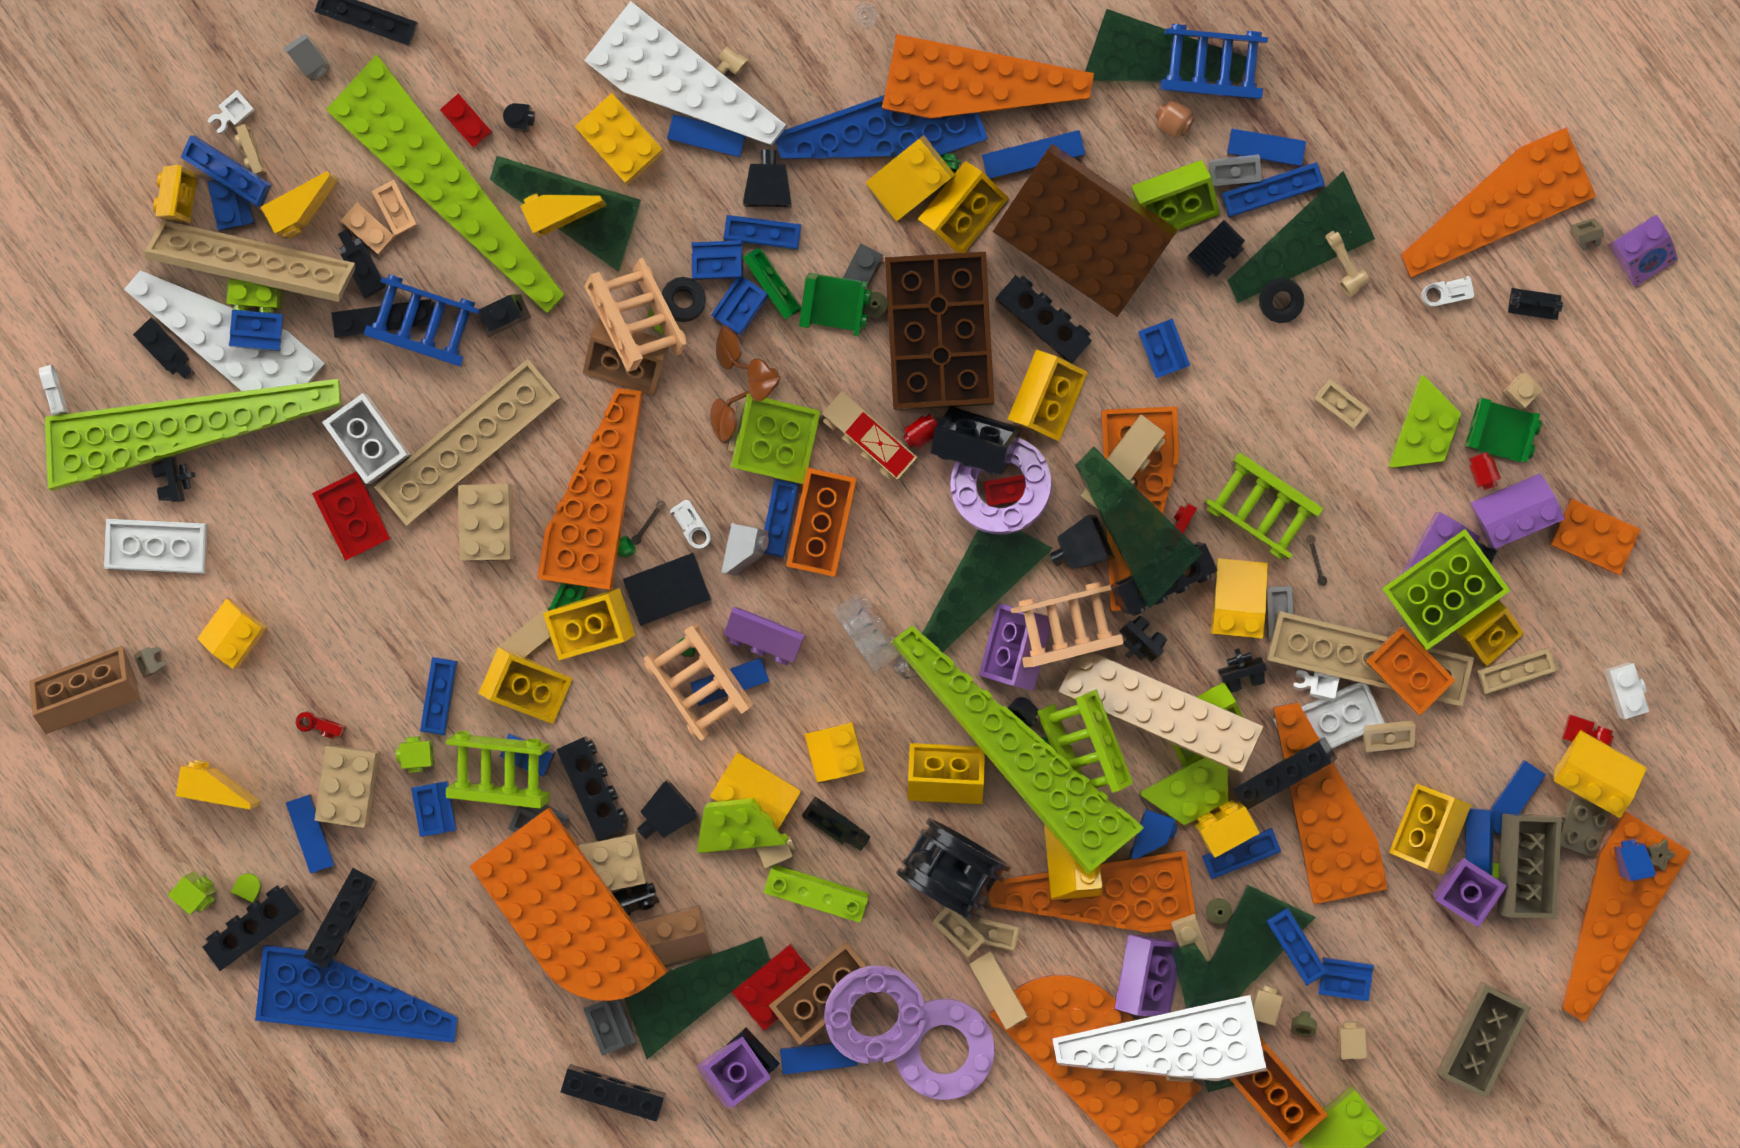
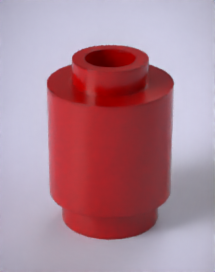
M930 414L925 417L922 415L904 428L906 434L902 437L910 448L916 446L917 449H920L933 439L937 423Z
M1489 452L1469 458L1471 462L1469 467L1477 488L1483 486L1485 491L1498 486L1497 480H1500L1501 476L1494 458L1490 457Z

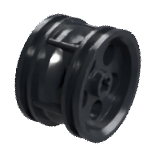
M928 818L926 824L929 825L928 829H921V835L911 852L902 861L906 865L905 868H898L896 874L945 907L970 920L979 922L982 917L978 913L980 910L986 911L987 909L984 903L988 898V892L996 880L1004 881L1005 878L1001 874L1003 871L1009 872L1011 866L964 835L934 819Z

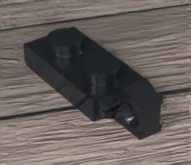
M347 229L339 233L338 235L344 245L339 248L342 253L340 255L344 261L355 263L352 277L363 297L367 299L387 288L386 284L381 283L382 275L361 239L354 240Z
M153 318L146 321L133 334L172 375L178 372L184 379L188 380L195 373L186 364L189 360L186 356L187 353Z
M816 796L802 814V817L839 843L843 844L846 842L859 851L865 847L871 837L863 829H860L856 824Z

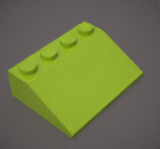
M1466 529L1382 588L1426 650L1433 647L1511 591Z

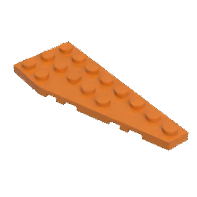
M896 34L882 110L927 119H937L947 116H961L963 114L1088 100L1090 98L1094 73Z
M1563 128L1518 148L1408 247L1400 256L1409 277H1414L1595 198L1596 194L1567 128Z
M622 388L616 389L604 413L602 422L598 429L595 430L587 451L584 452L567 485L568 488L562 500L559 501L556 507V512L551 522L549 521L545 528L537 579L612 590L644 392Z
M1177 406L1101 410L1103 464L1140 415H1143L1163 430L1165 434L1162 438L1166 440L1157 452L1152 450L1147 458L1150 462L1142 472L1137 470L1133 475L1132 479L1135 482L1127 493L1122 490L1118 495L1117 499L1120 502L1112 513L1108 510L1106 511L1107 540L1115 555V559L1108 561L1109 585L1148 567L1174 472L1179 460ZM1143 585L1139 589V596L1141 594ZM1111 588L1109 590L1110 611H1120L1121 608Z
M1298 702L1273 707L1283 760L1320 740ZM1332 762L1291 785L1289 789L1313 904L1388 889L1378 839L1334 763Z
M1626 811L1598 853L1597 866L1591 882L1592 887L1583 915L1576 953H1574L1571 975L1567 982L1562 1003L1563 1010L1584 1023L1691 853L1688 849ZM1636 839V842L1644 843L1648 851L1649 846L1655 843L1660 844L1663 839H1666L1668 841V849L1673 851L1675 856L1667 861L1664 871L1660 870L1658 866H1654L1656 876L1629 881L1620 876L1614 847L1620 846L1623 840Z
M1186 850L1102 863L1100 865L1102 896L1051 900L1048 871L1005 878L1003 882L996 880L988 892L991 907L1145 933L1173 929L1171 921L1192 914L1196 915Z

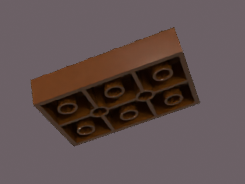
M1054 144L1047 149L993 230L995 234L1116 317L1120 315L1178 231V229Z
M986 251L885 257L893 409L907 410L994 405Z

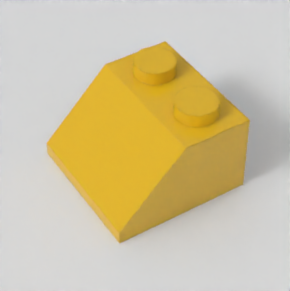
M226 598L197 639L214 656L234 669L240 667L268 627Z
M1499 600L1455 630L1486 667L1524 634L1508 608Z
M853 721L804 734L817 782L841 778L866 770Z

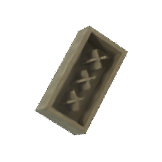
M1502 813L1499 881L1506 884L1507 887L1498 898L1497 914L1510 918L1557 919L1562 817Z
M1480 982L1437 1073L1441 1077L1487 1098L1531 1007Z

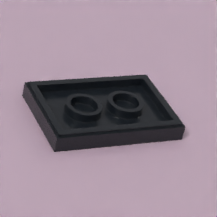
M694 553L623 579L640 626L711 600Z

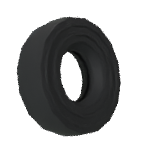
M675 278L668 282L662 290V296L675 321H692L699 317L704 310L706 302L704 289L700 283L692 278ZM686 291L690 293L693 298L692 305L688 308L678 307L674 302V295L677 292Z
M1275 278L1262 288L1259 295V306L1262 313L1270 321L1287 323L1294 320L1302 312L1304 294L1301 287L1293 280ZM1279 292H1288L1291 297L1290 304L1284 309H1276L1273 306L1274 296Z

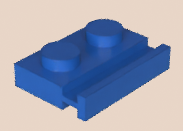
M216 180L207 181L219 231L255 224L252 206L249 201Z
M741 240L692 242V279L743 278V242Z
M736 278L711 316L742 337L769 296L764 290L746 278Z
M232 310L229 347L280 351L284 315Z
M1173 318L1138 331L1155 379L1190 366Z
M448 781L411 788L420 837L457 830L452 799L446 798V788L449 786Z
M1327 957L1322 958V964L1328 973L1319 979L1318 994L1369 1001L1373 964Z

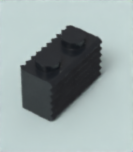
M1223 220L1187 258L1207 278L1212 274L1217 277L1226 268L1223 263L1229 257L1234 260L1244 250L1241 245L1245 240Z

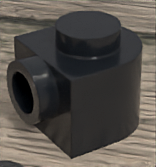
M512 103L505 108L503 119L512 130L529 132V126H534L535 111H531L532 107L528 104Z
M1018 697L1008 706V709L1029 728L1038 721L1036 718L1038 709L1029 699Z

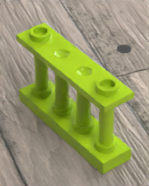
M1239 452L1232 460V462L1237 464L1235 466L1236 471L1215 502L1209 498L1205 500L1204 503L1208 505L1206 510L1217 518L1223 515L1271 548L1269 552L1278 559L1282 560L1283 557L1290 559L1293 554L1288 552L1286 548L1307 517L1310 518L1312 515L1318 517L1324 508ZM1250 473L1257 478V485L1236 516H1234L1223 507L1244 475L1247 476ZM1271 487L1278 492L1276 495L1278 498L1257 530H1255L1244 521L1265 489L1268 490ZM1292 501L1299 506L1297 509L1299 512L1278 544L1267 538L1265 534L1286 503L1289 504Z
M1097 689L1076 697L1077 705L1058 711L1055 703L1037 711L1050 746L1055 749L1057 754L1063 756L1076 772L1081 775L1080 767L1100 761L1105 775L1089 780L1092 786L1099 788L1109 785L1113 793L1133 784ZM1081 714L1087 728L1067 734L1061 720ZM1091 737L1096 752L1076 758L1071 744Z
M457 731L446 740V745L458 746L457 780L446 788V798L539 809L550 802V792L541 791V788H538L539 755L550 749V743H541L540 739L522 741L470 735L468 731ZM468 747L481 748V782L479 784L470 783V780H468ZM491 750L505 751V785L494 786L491 782ZM515 752L529 754L528 788L526 789L517 788L515 785Z
M777 864L772 865L763 892L861 923L869 895L868 892Z

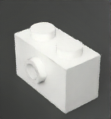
M1627 662L1604 670L1619 718L1628 719L1649 712L1644 693L1647 692L1643 679H1639L1634 663Z

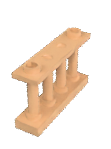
M644 258L638 259L632 270L633 273L606 281L602 278L600 272L590 274L584 285L627 372L637 369L643 359V355L671 346L674 354L677 356L681 354L687 344L686 336L679 329L653 278V271L646 264ZM638 282L644 293L617 303L613 300L610 291ZM649 303L655 316L628 324L624 322L620 312ZM660 325L666 336L639 346L635 344L631 334Z
M1100 582L1085 585L1086 590L1038 602H1034L1033 598L1019 601L1018 607L1011 608V613H1024L1031 643V656L1022 658L1024 668L1035 667L1124 644L1122 634L1112 635V632L1108 631L1100 593L1111 590V586H1101ZM1089 595L1099 632L1096 634L1097 639L1090 640L1089 636L1086 637L1078 598ZM1064 601L1069 603L1077 638L1074 640L1075 644L1070 646L1067 645V642H1064L1056 603ZM1046 606L1054 645H1052L1053 650L1046 652L1045 648L1041 646L1033 609Z
M696 621L684 630L686 633L684 640L658 657L651 651L644 657L646 661L644 664L651 675L655 674L688 722L687 727L690 733L701 741L709 734L706 730L707 726L733 709H738L742 714L753 705V702ZM695 647L700 653L699 660L671 678L663 665L688 648ZM710 668L715 675L713 677L714 680L685 699L677 686L702 669ZM719 688L721 690L724 689L729 696L728 701L699 719L691 707Z

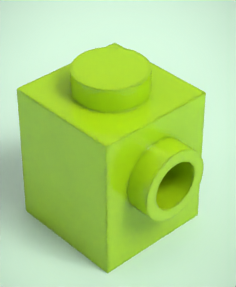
M421 736L406 737V742L399 743V748H396V761L401 763V769L408 768V773L423 772V767L435 765L433 740L421 741Z

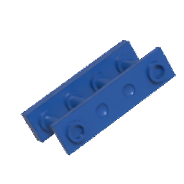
M1172 24L1171 28L1165 29V35H1173L1170 73L1166 79L1160 80L1159 90L1262 99L1263 88H1256L1257 83H1254L1258 43H1268V37H1262V32L1247 31L1246 35L1194 31L1186 30L1187 25ZM1183 36L1198 37L1195 76L1192 77L1191 82L1182 81V76H1179ZM1208 38L1223 40L1220 78L1216 84L1207 83V78H1205ZM1233 41L1248 42L1245 80L1241 86H1232V81H1230Z
M388 274V278L382 277L381 283L388 286L376 323L373 322L372 327L366 325L364 335L461 366L463 356H459L460 350H458L469 313L478 314L479 309L474 307L475 302L461 298L460 302L402 284V278ZM397 288L412 294L400 331L397 330L395 335L386 332L387 327L385 325ZM423 296L435 300L436 303L424 339L421 338L420 342L410 340L412 336L410 331L421 297ZM447 304L459 308L460 311L449 345L445 346L444 350L435 348L436 343L434 339L445 305Z

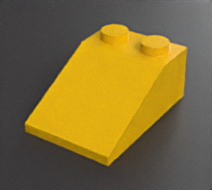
M923 135L865 183L895 221H898L955 174Z
M182 165L163 167V171L159 172L157 178V187H160L159 196L155 197L153 203V211L156 212L155 217L191 223L198 179L197 173Z
M326 171L261 206L274 233L282 238L288 237V239L302 233L301 229L308 225L338 182L337 177Z
M538 194L524 199L525 204L520 205L533 234L538 238L607 206L600 196H538Z
M1217 558L1216 568L1218 571H1216L1210 633L1263 639L1268 563Z
M620 588L543 613L558 660L619 644L635 636Z
M498 647L479 694L490 701L553 724L573 678Z
M189 761V764L180 767L176 790L177 797L244 809H253L260 806L261 801L219 769L210 767L207 761Z

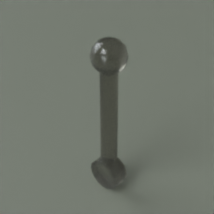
M660 500L656 503L655 510L639 533L631 538V542L634 545L641 543V537L659 511L665 509L666 504L664 501Z
M1308 535L1306 542L1310 544L1318 574L1317 583L1324 586L1327 584V578L1323 576L1314 544L1316 538L1314 535Z

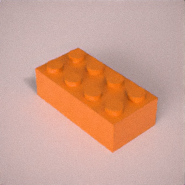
M807 467L786 563L787 567L836 577L857 478Z
M1260 1037L1267 1070L1229 1079L1291 1148L1327 1117L1328 1114Z

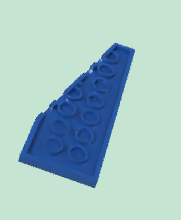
M883 95L784 130L775 142L781 159L897 157L923 135L940 156L986 141L988 138L979 113L927 119L882 110Z
M273 945L263 946L256 1021L452 1043L456 1041L458 1016L335 959L329 970L304 958L308 949Z

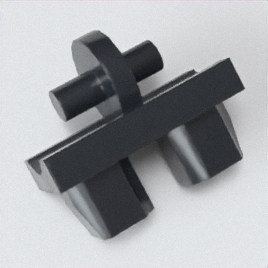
M171 456L151 465L154 478L167 477L168 485L157 488L159 501H185L183 489L191 488L189 479L196 477L195 472L188 473L186 464L177 465L176 457Z
M1141 615L1133 621L1130 620L1119 632L1126 638L1123 643L1129 649L1125 654L1128 659L1132 655H1136L1140 660L1146 656L1152 662L1164 652L1162 648L1167 639L1159 632L1154 633L1149 638L1144 633V630L1150 624Z
M1239 648L1234 649L1235 657L1226 659L1228 666L1218 669L1219 676L1222 682L1226 684L1230 693L1242 689L1240 678L1249 676L1252 686L1265 683L1264 671H1267L1262 657L1252 659L1251 652L1242 655Z

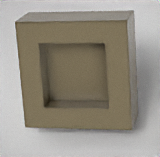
M1595 218L1571 225L1572 234L1583 251L1587 250L1586 243L1589 241H1593L1596 247L1601 245L1604 231Z
M148 647L134 654L143 678L154 674L167 664L166 660L157 662L154 659V655L161 651L160 647Z

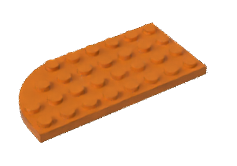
M550 807L469 866L543 970L559 986L572 994L598 1001L623 999L640 992L668 972Z
M1048 975L1022 984L1014 992L1029 1018L1009 1030L1005 1029L995 1009L989 1013L1007 1034L1120 1148H1141L1202 1088L1195 1079L1192 1082L1166 1081V1076L1058 1065L1053 1038L1135 1021L1128 1012L1115 1009L1116 999L1099 985L1089 980L1071 975Z

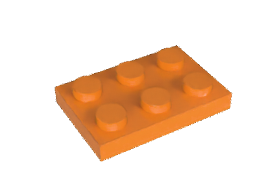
M1572 498L1569 499L1563 513L1565 519L1559 522L1549 545L1612 573L1621 575L1641 529Z
M1400 626L1365 661L1419 716L1456 681L1403 626Z

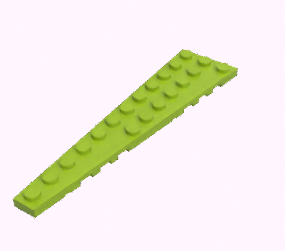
M376 54L326 110L544 311L549 313L565 294Z
M338 379L47 416L45 417L48 490L55 491L342 406L341 382Z
M913 625L893 639L891 643L1087 875L1144 829L1121 807H1116L1108 800V796L1103 791L1099 792L1092 786L1087 777L1076 772L1063 756L1057 754L1055 749L1008 708L1002 707L991 697L992 694L986 689H981L973 682V678L968 673L964 674L954 665L953 660L942 653L937 646Z

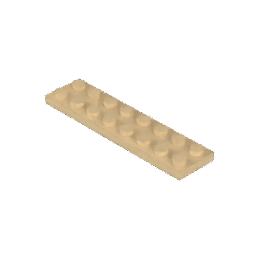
M162 220L145 249V259L336 302L340 301L355 270V263L165 220Z
M527 359L374 488L403 523L408 526L561 397L530 359Z
M1278 611L1266 660L1393 690L1365 662L1389 637ZM1431 647L1427 651L1456 680L1436 700L1463 707L1474 657Z
M1092 652L1075 656L1058 691L1060 695L1076 701V697L1097 689L1107 715L1241 774L1244 773L1264 731V726Z

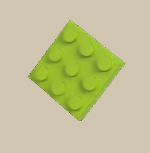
M747 394L730 468L804 484L821 411L769 398L763 401H755L750 394Z

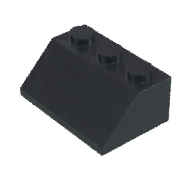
M950 407L935 427L931 454L937 455L944 460L960 462L966 467L983 469L989 474L1002 475L1010 464L1022 428Z

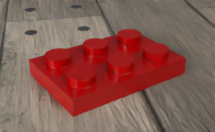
M357 471L312 493L345 561L391 539Z
M789 944L736 987L732 993L764 1031L779 1019L769 1005L812 969L795 948Z

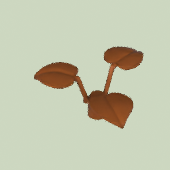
M726 325L720 329L717 338V359L725 369H731L734 365L737 368L748 370L749 390L728 399L726 403L723 399L718 398L712 405L710 412L711 425L714 433L723 443H726L734 435L737 426L736 414L733 408L730 407L731 404L746 397L747 394H750L755 401H763L778 386L781 379L778 371L775 368H770L762 359H753L749 365L741 364L738 361L742 354L740 342L734 332Z

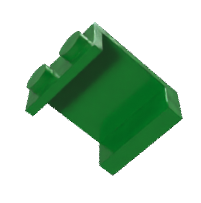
M808 273L805 278L799 327L809 328L811 324L853 330V336H859L862 329L866 330L868 315L864 314L865 305H869L871 299V290H867L868 282Z
M1485 398L1477 399L1464 447L1484 453L1489 452L1491 455L1520 463H1527L1528 459H1532L1535 451V445L1532 444L1534 435L1539 434L1542 426V420H1539L1540 414L1536 412L1529 413L1491 402L1492 400Z

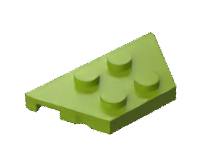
M1420 375L1388 465L1390 468L1443 462L1446 459L1461 413L1426 376Z
M1201 757L1139 792L1145 799L1183 825H1186L1229 801L1228 767Z
M753 798L710 802L704 807L697 852L704 853L785 845L789 839L785 833L781 835L772 825L774 823L773 819L762 811L761 806Z

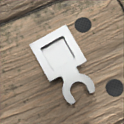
M236 90L218 106L223 112L210 116L208 122L213 124L216 120H220L222 125L216 131L219 134H223L228 129V123L232 122L237 126L255 109Z
M1297 670L1296 676L1302 677L1305 682L1302 684L1294 683L1293 688L1295 690L1304 691L1311 689V697L1335 701L1340 677L1315 672L1313 677L1309 676L1304 670Z

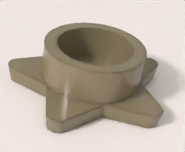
M1663 839L1660 844L1655 843L1648 847L1647 852L1653 867L1658 866L1660 870L1664 871L1667 861L1675 856V853L1668 849V841Z

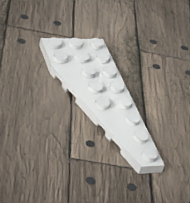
M631 1L584 60L626 94L639 97L771 146L787 127L784 122Z
M141 270L124 289L241 391L309 383L326 364L285 329H282L280 351L229 347L233 308Z
M1250 995L1053 1038L1056 1060L1060 1066L1220 1081L1267 1070Z

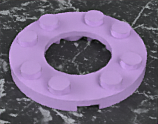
M1019 438L1010 464L1019 468L1025 477L1026 488L1024 495L1016 504L1006 508L990 507L979 497L976 483L983 469L966 467L956 461L950 480L953 502L963 519L976 529L990 534H1010L1030 526L1044 512L1051 495V475L1043 455L1029 442Z
M867 966L849 973L835 985L826 1002L824 1021L829 1038L844 1056L865 1064L879 1061L885 1063L906 1053L918 1040L925 1023V1004L918 987L905 973L888 966ZM885 992L894 998L899 1009L897 1021L892 1029L874 1037L865 1036L856 1031L850 1018L851 1009L856 1000L866 993Z
M950 998L924 1002L925 1023L923 1030L915 1044L906 1053L895 1059L897 1068L906 1083L924 1096L940 1100L962 1097L975 1090L984 1081L991 1069L994 1058V1041L990 1027L976 1009L962 1001ZM939 1025H951L959 1029L966 1037L969 1045V1053L964 1065L957 1071L947 1074L936 1073L930 1070L922 1062L919 1053L920 1042L924 1034L931 1028Z

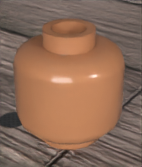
M1171 100L1167 105L1162 103L1155 117L1159 118L1157 127L1174 138L1179 137L1181 134L1185 136L1194 122L1191 109L1175 100Z

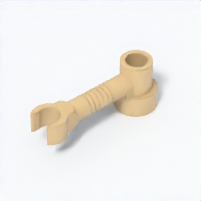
M727 46L718 57L722 62L716 69L723 75L730 70L738 76L749 60L742 54H736Z
M1332 231L1325 238L1336 252L1347 272V276L1339 280V284L1348 297H1352L1359 292V288L1370 282V279L1363 269L1357 271L1350 256H1348L1349 254H1347L1340 234Z

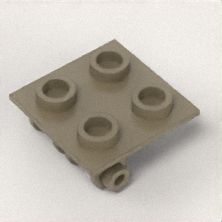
M1571 796L1570 801L1567 800L1568 804L1565 809L1567 814H1562V817L1565 819L1561 827L1560 846L1596 858L1611 813L1595 804Z

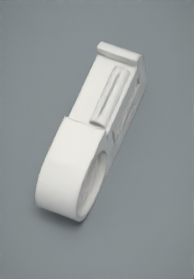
M1466 276L1465 280L1462 278L1448 281L1446 285L1444 281L1429 284L1421 293L1423 303L1429 307L1459 302L1474 297L1472 281L1469 276ZM1430 288L1439 290L1440 299L1437 302H1430L1427 299L1426 294Z
M51 364L39 368L40 379L48 399L51 415L68 413L54 365Z
M684 500L673 507L670 513H675L674 517L682 530H686L683 534L690 545L698 549L708 546L711 541V534L689 500ZM696 530H702L706 533L707 539L705 543L698 545L693 542L692 535Z

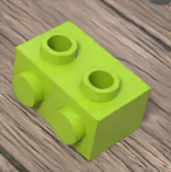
M228 279L227 304L234 306V310L249 311V307L259 308V312L274 313V309L282 310L283 289L238 279Z
M194 871L183 876L168 893V896L191 915L208 909L215 901L212 896L217 891L213 888L214 883L204 875L200 877Z

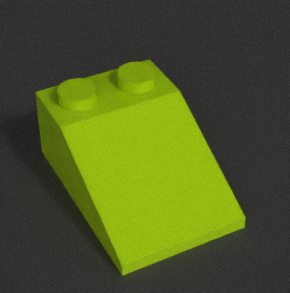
M1351 1085L1323 1108L1328 1116L1299 1141L1305 1148H1364L1387 1129Z

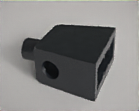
M761 150V164H750L743 198V205L745 207H792L787 168L785 164H776V150Z
M521 294L508 295L478 310V317L488 337L531 318Z
M1097 515L1085 516L1060 534L1057 540L1061 548L1050 554L1056 566L1068 562L1071 569H1080L1115 559V555Z
M667 779L640 811L647 820L637 830L646 840L656 831L665 838L694 820L699 813Z

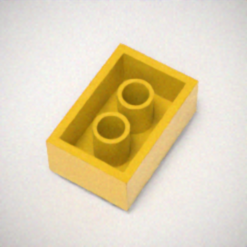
M612 93L574 126L627 186L665 153L660 145Z
M1233 800L1224 803L1219 806L1220 811L1215 814L1208 812L1197 818L1198 823L1194 825L1207 850L1215 858L1260 834L1246 807L1239 801L1233 802Z

